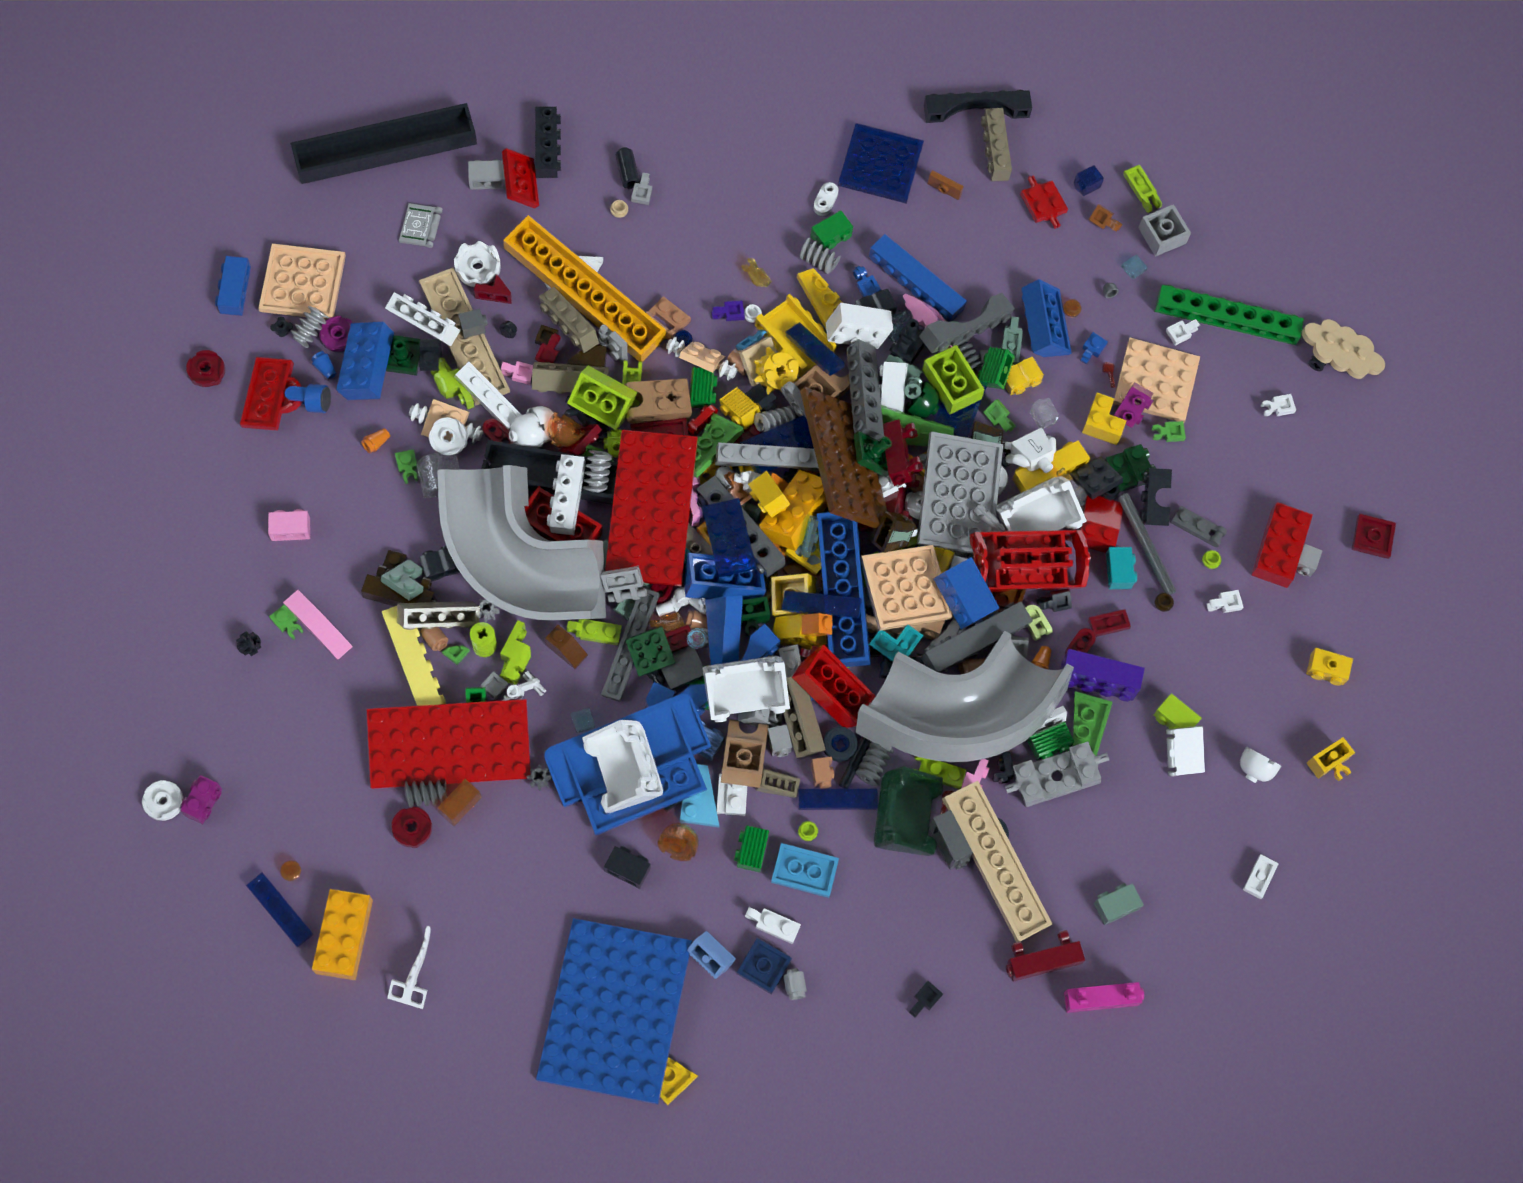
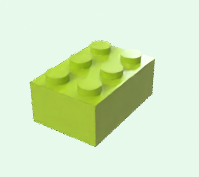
M957 345L924 360L922 371L930 384L937 390L939 398L949 414L982 399L985 389Z
M588 365L580 373L567 404L617 430L623 424L626 414L637 395V391Z

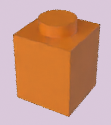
M822 613L802 615L801 635L814 637L832 635V615Z

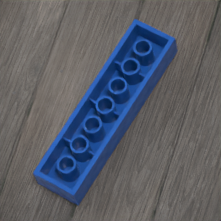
M829 512L818 513L817 521L825 612L828 615H832V635H828L829 650L846 667L871 665L858 522Z

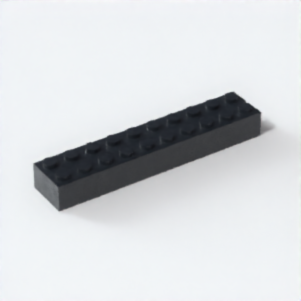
M464 103L295 141L290 144L301 184H306L477 145V139L468 105Z
M488 440L484 455L486 460L483 459L481 469L501 468L505 465L526 467L529 491H536L539 486L550 494L555 495L553 482L554 478H558L556 464L557 461L561 460V454L579 455ZM579 456L584 457L586 464L592 463V461L588 460L587 457ZM608 461L611 463V466L607 468L610 471L609 475H607L609 481L605 483L608 488L603 492H591L583 489V486H589V483L584 482V479L590 478L585 472L591 471L585 465L580 499L613 505L618 462Z

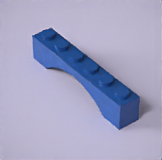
M766 624L750 636L749 645L741 661L765 658L768 655L773 656L777 653L780 640ZM705 684L690 685L680 693L691 696L699 716L706 711L704 708L708 706Z

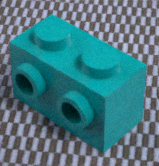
M1109 547L1107 550L1106 565L1109 589H1132L1133 585L1137 582V572L1134 571L1133 566L1135 565L1136 557L1135 554H1132V547Z

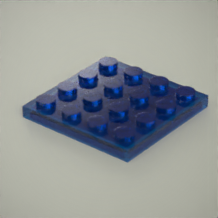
M856 123L838 186L907 204L924 140Z

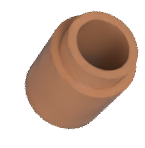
M734 349L727 358L729 365L732 366L735 363L737 371L745 375L747 373L739 354L741 350Z
M439 627L421 629L422 638L433 651H442L446 648L448 638Z

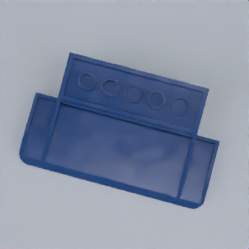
M680 694L551 746L545 751L544 758L563 806L567 807L582 801L594 833L599 835L707 791L694 755L710 749L712 746L693 699L688 694ZM619 720L638 721L645 730L663 787V794L654 799L612 813H605L601 800L602 796L608 793L597 757L586 753L582 737Z

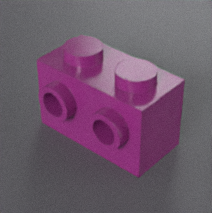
M1134 382L1114 416L1127 420L1126 425L1133 428L1135 423L1139 425L1144 417L1141 413L1145 408L1148 410L1154 401L1151 399L1153 392Z
M200 775L198 780L195 779L190 788L191 792L188 797L183 799L180 811L185 817L203 825L205 820L209 818L213 805L219 800L222 788L217 782Z

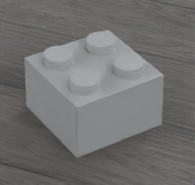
M1174 204L1142 217L1138 227L1155 257L1186 244L1191 235L1190 230Z

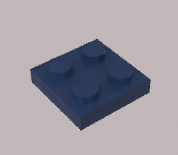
M756 938L736 974L772 995L792 958Z

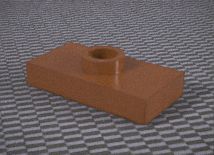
M934 170L929 175L928 185L938 189L943 194H947L957 200L960 199L964 188L963 185Z

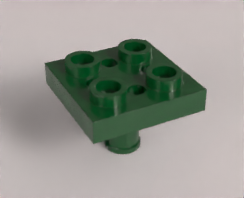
M393 335L386 371L417 376L420 362V339Z
M857 431L854 434L857 463L877 474L887 477L889 473L885 450L892 446L891 440L883 436L878 441Z
M662 626L625 639L638 676L675 663Z

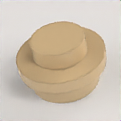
M623 200L614 201L610 207L611 214L618 218L624 217L628 213V205Z

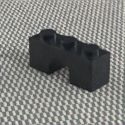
M1147 468L1146 472H1143L1142 482L1145 483V490L1142 491L1141 501L1144 502L1143 510L1141 509L1140 518L1144 525L1169 526L1170 507L1160 506L1156 502L1155 497L1158 490L1171 488L1172 469Z

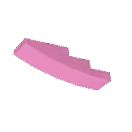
M299 590L283 602L303 626L337 660L353 647Z

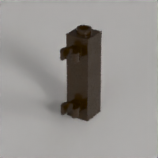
M381 565L378 566L376 576L366 575L361 589L363 598L394 607L397 606V603L437 602L434 592L430 591L432 586L431 579L423 577L421 583L423 592L408 600L381 582V576L385 574L387 567Z

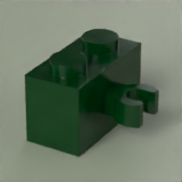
M767 597L747 599L742 602L741 626H745V634L749 636L750 628H754L757 631L760 628L758 624L769 622L770 611Z

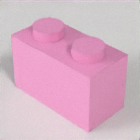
M296 509L293 512L276 510L269 513L268 534L271 541L310 539V516L308 511Z

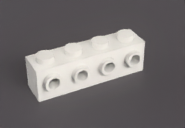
M395 292L393 293L385 309L452 346L460 332L458 328L454 327L455 322L448 318L445 320L441 319L442 315L434 310L428 312V307L420 302L417 304L412 303L414 299L405 294L402 297Z
M561 454V460L557 461L556 472H558V478H554L553 482L555 495L551 496L550 500L552 513L551 515L548 514L547 526L550 527L551 533L574 535L586 465L584 457Z

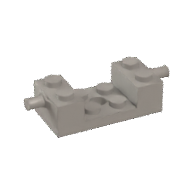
M1089 742L1069 747L1068 752L1034 763L1032 760L1014 765L1016 782L1005 785L1007 794L1019 790L1025 806L1029 807L1100 784L1101 776L1098 764L1109 761L1107 752L1095 756L1091 751ZM1053 772H1061L1063 778L1060 781H1054L1051 777Z

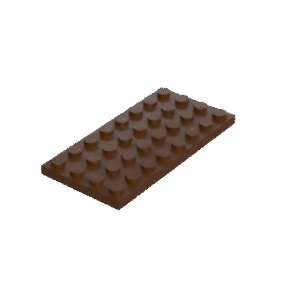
M804 387L800 390L829 513L878 529L887 508L878 474L857 463L852 404Z

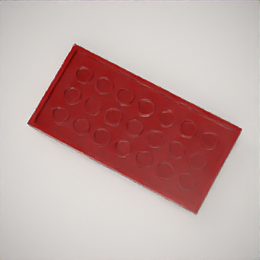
M629 430L621 431L605 571L639 566L644 583L682 586L698 442L697 436Z
M527 699L367 709L371 789L405 787V782L408 783V786H412L413 782L420 786L421 781L425 785H428L429 781L436 785L437 780L441 784H444L445 780L447 784L527 779V776L531 775Z

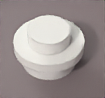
M754 304L747 306L744 309L745 319L748 322H755V317L762 314L761 309Z

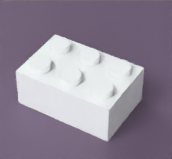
M840 303L826 322L827 340L829 342L852 345L856 340L860 339L875 346L876 349L881 346L893 330L891 311Z

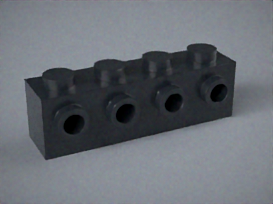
M557 106L535 107L536 178H558V171H561V160H558V155H561V144H558L557 141L561 140V129H557V124H561V114H557Z

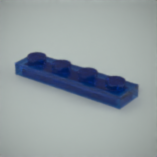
M800 322L785 331L786 337L829 376L845 367L844 362Z
M784 590L782 610L808 614L822 613L837 617L860 619L862 599Z
M877 788L798 789L799 810H877L878 791Z
M263 872L246 885L297 948L314 935Z

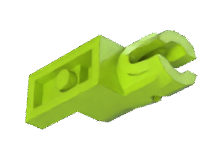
M440 358L439 371H430L432 376H434L439 392L446 399L458 395L460 403L465 404L467 410L473 408L474 402L471 394L454 377L460 371L459 368L452 370L445 361V358Z
M517 620L500 653L504 664L499 676L511 685H517L520 679L519 672H524L531 658L530 646L520 642L524 640L527 631L525 623Z

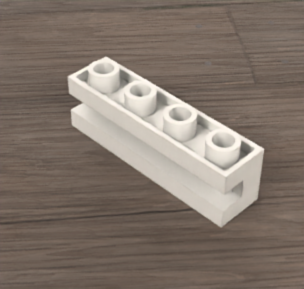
M470 362L455 374L454 377L508 430L511 428L513 421L521 416L512 404Z

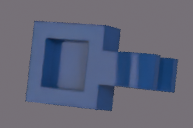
M1093 332L1082 347L1086 351L1083 353L1080 361L1087 364L1093 355L1098 358L1108 341Z

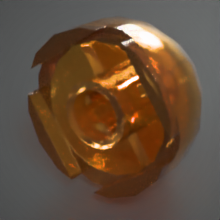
M554 412L547 424V433L552 439L551 443L559 448L577 445L582 440L586 431H581V425L568 416L563 415L559 417L557 416L558 412Z
M686 823L668 825L658 839V847L661 852L665 854L666 851L672 854L670 858L678 861L691 860L692 857H695L699 846L697 833Z

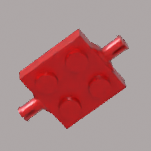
M1034 175L1028 177L1027 180L1031 187L1022 190L1020 195L1035 223L1050 221L1054 229L1059 228L1061 224L1056 217L1067 213L1068 208L1053 180L1038 184Z

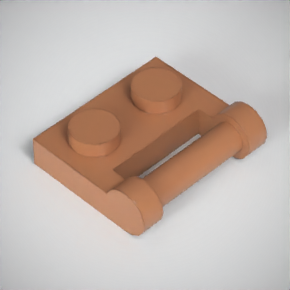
M664 296L646 312L666 329L667 340L676 337L691 322L690 316ZM656 315L657 317H659L673 329L669 330L666 326H664L657 319H655L654 316Z

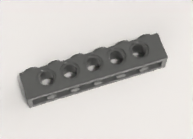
M858 339L847 348L854 434L860 431L879 440L884 436L876 348Z
M715 476L697 488V497L700 505H705L708 508L709 515L714 520L717 519L720 522L721 529L732 536L731 540L733 543L744 550V556L749 561L752 560L755 563L754 566L760 574L763 573L768 578L786 565L784 555ZM714 499L720 500L717 503L712 502ZM727 512L732 513L730 516H724ZM737 526H743V527H744V528L741 529V530L735 529V527H737ZM750 539L755 540L754 543H747ZM760 553H766V554H767V556H765V557H760V556H758V555H759Z

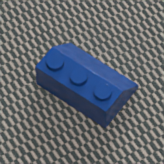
M972 557L933 578L961 629L999 609Z

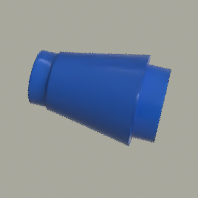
M320 351L311 358L312 365L328 380L336 376L337 373L327 353L325 354L324 351Z

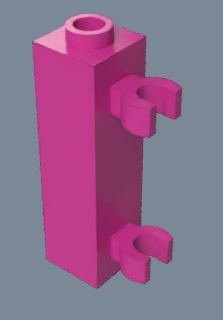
M1139 982L1067 989L1064 992L1066 1011L1070 1013L1139 1006L1142 1000H1144V990L1142 987L1140 988Z

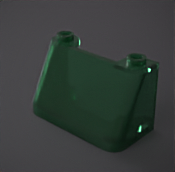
M905 766L887 771L883 775L874 834V846L876 848L924 856L934 855L937 845L935 839L928 836L932 800L942 794L943 778Z

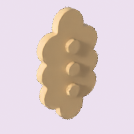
M1328 319L1324 320L1320 325L1309 323L1302 330L1303 339L1313 346L1314 356L1323 363H1330L1337 371H1347L1353 378L1362 379L1368 373L1378 375L1385 368V361L1379 354L1374 352L1372 341L1366 336L1357 335L1350 327H1340L1337 322Z

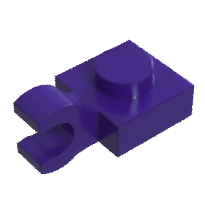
M742 300L724 302V307H712V319L716 320L726 317V321H738L745 318Z

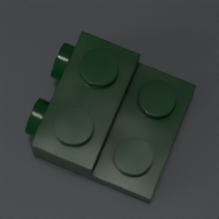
M1142 444L1126 448L1122 453L1105 458V461L1123 477V483L1118 485L1120 492L1145 485L1142 482L1143 472H1146L1147 468H1156L1154 464H1150L1148 460L1150 458L1147 448H1143Z

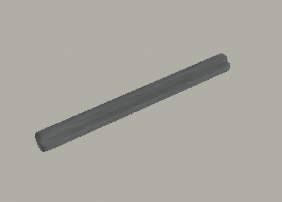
M1122 494L1119 497V501L1164 592L1172 595L1176 592V589L1129 494Z

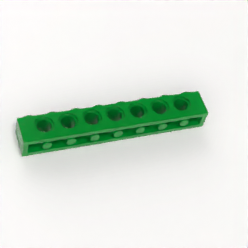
M1171 285L1161 286L1154 311L1191 321L1196 319L1199 323L1296 345L1301 338L1304 318H1300L1297 315H1288L1277 310L1271 311L1260 306H1250L1243 302L1216 298L1204 293L1199 294L1188 289L1182 290Z

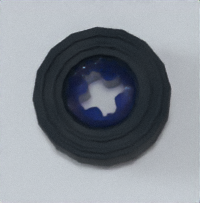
M834 727L823 738L826 749L824 753L827 757H832L833 761H847L852 758L857 750V738L846 727ZM839 740H842L845 747L842 746L841 749H838L835 742L838 743Z

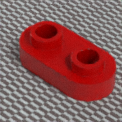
M706 405L701 410L700 415L689 422L688 432L693 436H697L711 422L712 415L714 413L717 414L718 409L713 405Z

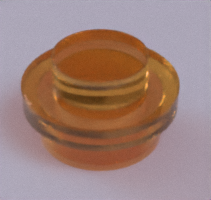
M1071 299L1065 302L1063 311L1069 317H1076L1081 312V305L1077 300Z
M295 861L285 862L280 870L281 876L287 881L298 879L301 875L300 865Z

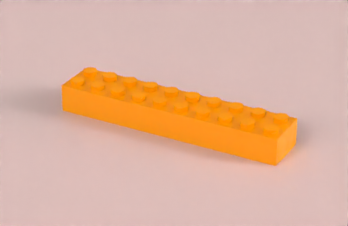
M529 215L503 240L504 249L549 287H555L575 309L599 329L602 325H606L612 332L615 331L627 342V352L636 360L643 362L666 338L665 328Z

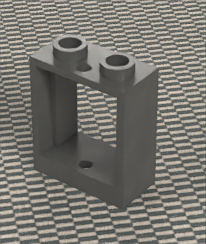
M949 810L934 817L930 823L929 830L949 869L956 868V870L965 867L967 862L970 861L973 852L952 811Z

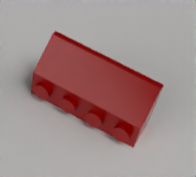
M821 645L807 657L792 676L842 727L851 728L857 726L860 707L862 704L869 706L876 697L825 645Z

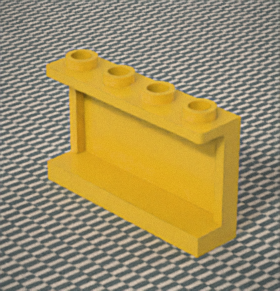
M788 294L783 303L765 316L759 314L755 317V327L758 330L763 329L767 332L764 334V337L772 338L774 347L778 352H781L786 347L787 353L794 360H799L798 375L800 377H803L828 355L835 353L836 343L827 340V334L824 332L822 325L816 323L808 310H804L800 301L791 294Z

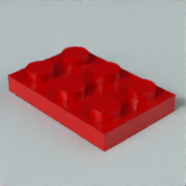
M507 148L502 151L507 199L535 209L539 206L534 158Z

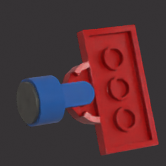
M256 357L240 425L242 428L278 431L282 414L290 413L300 405H305L307 412L326 413L331 404L330 389L327 385L309 384L307 387H302L298 380L291 377L294 366L292 360Z

